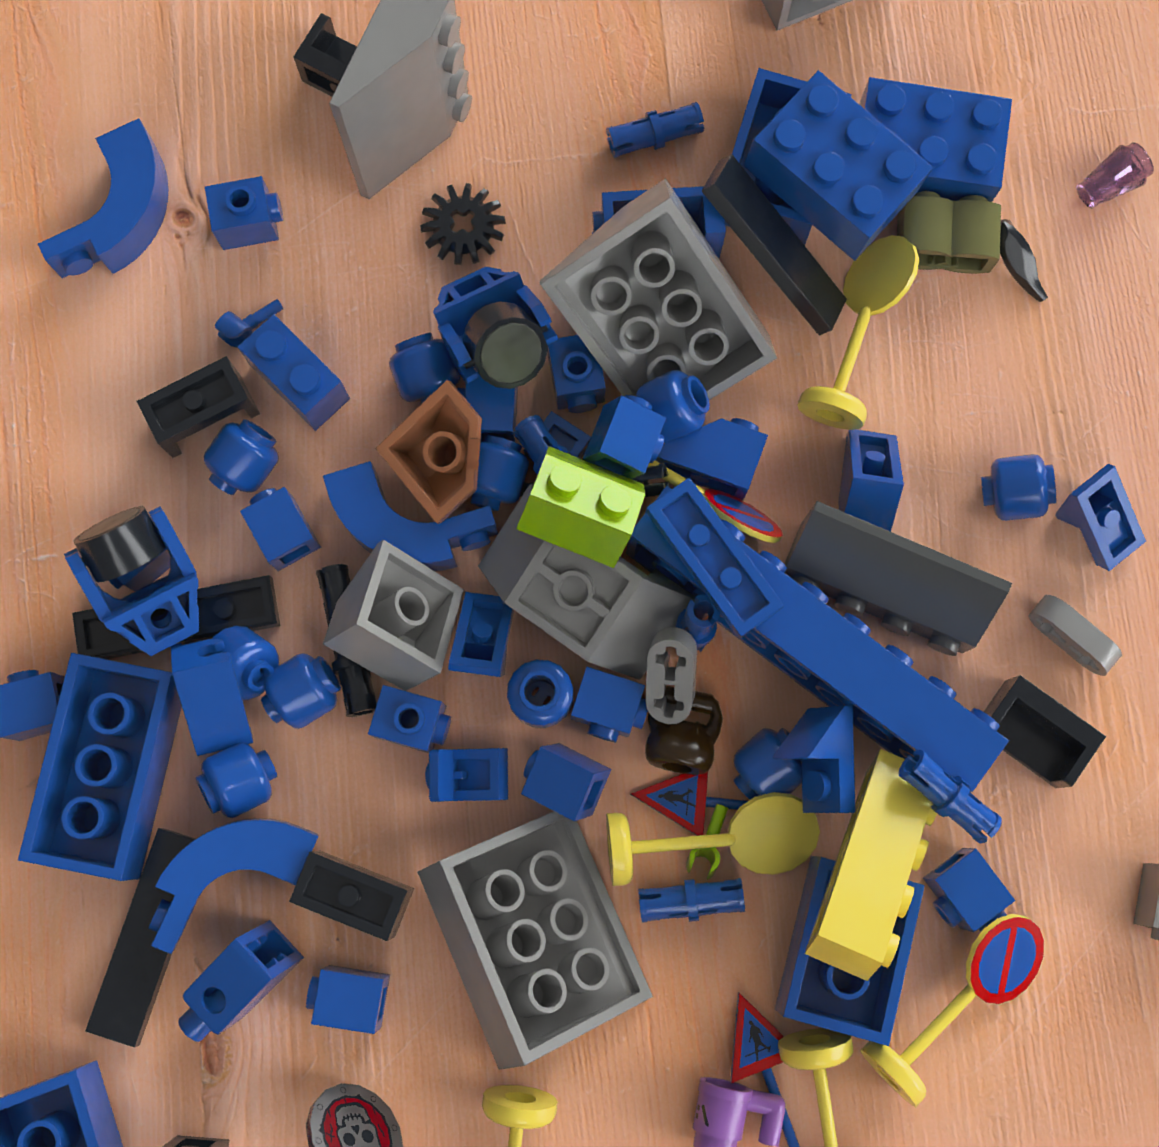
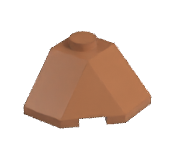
M446 380L375 448L437 524H441L477 490L482 418L454 384Z

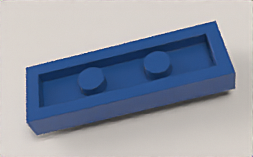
M690 477L646 507L645 512L738 639L785 606Z

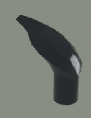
M1001 220L1000 255L1006 268L1019 285L1039 302L1046 300L1048 296L1039 281L1036 259L1028 242L1010 220Z

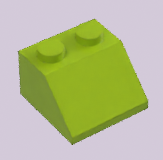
M548 446L516 529L614 568L633 533L645 497L644 485Z

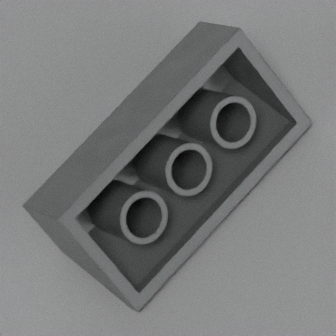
M819 501L814 504L802 521L784 563L787 567L785 574L800 585L803 582L811 583L826 596L836 599L834 605L840 610L856 616H863L864 612L882 619L881 626L885 629L904 636H909L911 632L929 639L927 644L929 647L951 656H956L957 652L963 654L977 646L1012 585L1009 581Z

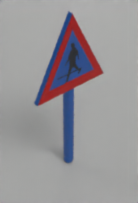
M708 772L699 775L680 774L630 794L696 836L704 835L706 807L715 808L716 804H720L728 809L738 810L740 806L748 802L747 800L706 797Z
M739 992L730 1083L732 1084L762 1072L769 1093L781 1096L771 1067L783 1063L779 1054L778 1041L784 1036ZM785 1108L782 1130L789 1147H800Z

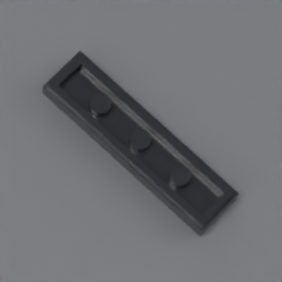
M733 154L719 160L703 187L702 193L818 335H822L832 331L847 300Z
M267 575L197 589L199 632L178 643L184 645L212 639L223 629L232 626L248 627L252 631L280 626L273 578ZM94 609L72 613L78 654L111 659L143 652L122 635L106 628L105 624L99 620ZM156 609L151 616H159L164 613L165 609Z
M158 828L86 1027V1032L134 1048L140 1045L172 955L151 946L157 932L148 929L162 899L172 902L175 896L156 888L155 885L169 863L195 838L164 828Z

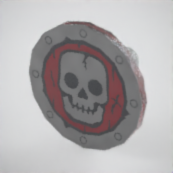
M339 1084L326 1089L310 1107L306 1122L309 1147H403L400 1126L390 1107L376 1093L360 1085Z

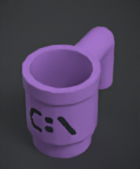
M700 1078L699 1095L693 1122V1129L696 1131L693 1142L694 1147H737V1142L742 1140L747 1111L763 1114L758 1141L769 1146H779L786 1108L785 1101L780 1095L752 1090L739 1083L734 1082L731 1084L730 1081L724 1079Z

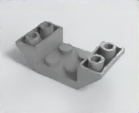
M530 484L478 567L506 605L584 660L640 680L647 671V656L653 637L664 628L675 627L679 614L687 608L691 599L693 602L695 601V596L656 569L649 575H646L622 557L619 558L615 567L612 568L517 530V525L533 487V484Z

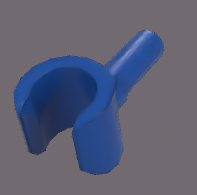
M276 299L255 313L249 314L243 320L231 311H228L215 324V328L219 331L218 336L230 346L238 348L252 334L254 328L258 327L260 323L267 320L273 314L282 311L283 306Z

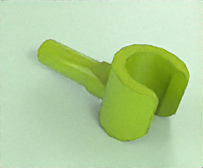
M716 804L706 835L720 834L728 811L727 807ZM716 847L692 849L686 863L688 873L691 871L695 858L701 856L707 858L711 863L707 880L713 877L720 863L719 851Z

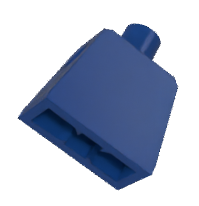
M270 920L235 938L183 993V999L190 1008L178 1020L181 1030L187 1037L196 1042L202 1041L211 1031L217 1035L221 1034L248 1014L302 961L304 956Z

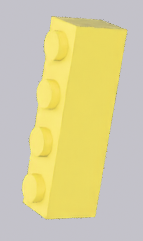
M882 749L879 750L866 771L855 803L856 813L851 815L805 951L806 955L865 981H868L881 965L888 968L896 954L900 936L893 934L892 931L896 918H904L914 895V887L907 885L911 869L917 871L920 868L927 852L929 842L921 838L925 824L931 826L937 816V813L931 808L932 802L899 776V768L905 759Z

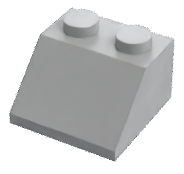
M382 540L373 549L338 599L323 645L407 691L441 673L464 589L387 541Z

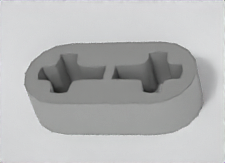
M1045 595L1029 614V618L1035 627L1079 664L1095 674L1106 676L1122 656L1119 647L1109 637L1070 605L1055 596Z
M668 627L658 631L653 637L647 656V710L653 718L665 724H677L684 721L690 715L695 696L697 645L692 635L684 629ZM667 647L676 648L677 656H679L676 667H668L669 655L666 652ZM667 685H675L674 698L677 700L676 704L667 703V698L664 695Z

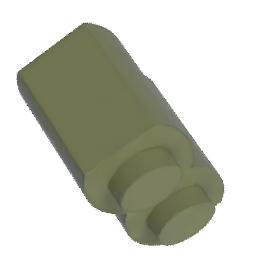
M922 191L916 193L898 213L897 236L905 237L916 247L919 257L918 269L920 270L945 269L952 272L969 274L990 273L1000 259L1001 205L989 202L983 196L970 195L962 197L958 201L941 198L935 192Z

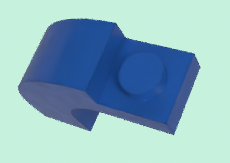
M139 118L95 138L107 161L111 174L110 191L101 209L87 221L38 243L45 261L61 278L69 275L83 274L90 270L94 263L101 260L112 274L120 271L136 260L147 249L163 223L169 192L167 173L152 138Z
M371 461L323 476L336 514L353 538L369 553L373 551L380 541L385 540L433 571H443L457 567L452 551L453 548L461 546L462 551L475 550L488 545L491 542L489 537L498 535L490 505L445 519L441 524L436 522H415L400 516L388 506L378 473Z
M253 818L233 821L218 826L192 841L169 863L155 885L156 888L175 896L172 902L162 899L148 929L157 932L151 946L172 954L202 891L212 881L226 873L237 870H256L296 885L308 854L313 850L319 837L318 834L286 821Z

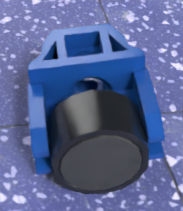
M483 267L441 288L438 296L439 304L433 311L438 323V330L449 356L466 384L479 378L478 372L484 381L497 388L511 389L525 385L537 376L545 364L548 345L558 340L557 334L549 324L552 321L543 304L523 284L520 274L515 271L503 272L501 269Z
M144 506L134 507L115 514L82 532L74 539V544L77 548L64 553L69 567L99 620L105 624L106 628L122 635L131 644L148 655L153 656L199 632V607L197 605V589L199 585L196 570L161 506L149 511V514ZM167 546L170 554V571L167 576L122 599L109 595L96 583L109 581L139 568L157 557ZM156 609H165L163 614L151 616Z

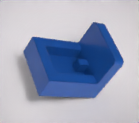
M508 748L430 750L429 763L425 771L430 801L508 800Z

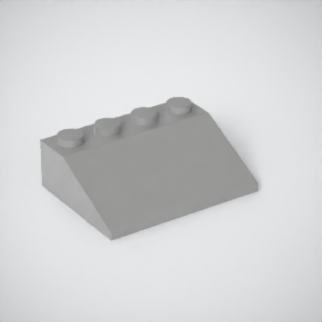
M380 0L329 104L360 195L370 199L448 139L457 121L464 122L469 113L472 95L468 94L467 81L469 73L464 67L465 46L461 44L460 40L461 18L456 14L455 0Z
M666 178L623 206L540 280V285L623 396H636L637 390L644 383L669 371L679 370L688 376L697 377L703 384L710 400L777 359L770 335Z
M553 811L418 871L420 880L499 1070L525 1066L653 997L577 821L574 822Z

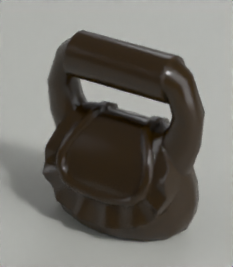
M666 687L664 695L667 698V703L676 704L674 687ZM695 691L691 711L710 714V719L706 725L701 724L699 721L695 723L682 721L677 724H665L657 721L650 713L648 714L650 734L645 745V755L651 765L667 771L693 775L704 774L710 770L714 761V744L720 734L723 722L719 702L712 694Z

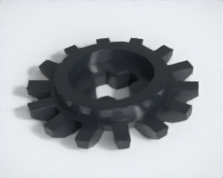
M469 183L465 184L463 195L459 197L453 185L447 186L450 197L447 201L435 193L431 199L439 208H423L422 215L433 218V221L420 225L421 233L432 231L434 233L425 242L426 246L429 249L439 243L441 249L437 257L441 260H444L449 251L454 252V264L461 265L463 254L470 253L473 264L480 262L477 250L483 248L491 255L495 250L488 242L489 239L493 238L502 241L504 237L503 233L494 229V225L506 224L505 216L493 215L491 213L501 207L500 202L495 200L484 204L483 201L489 194L485 188L474 198L471 197L472 185ZM458 213L460 216L465 217L469 213L472 214L474 217L471 220V225L474 229L469 233L464 229L459 230L457 233L452 231L455 226L452 218L453 215Z

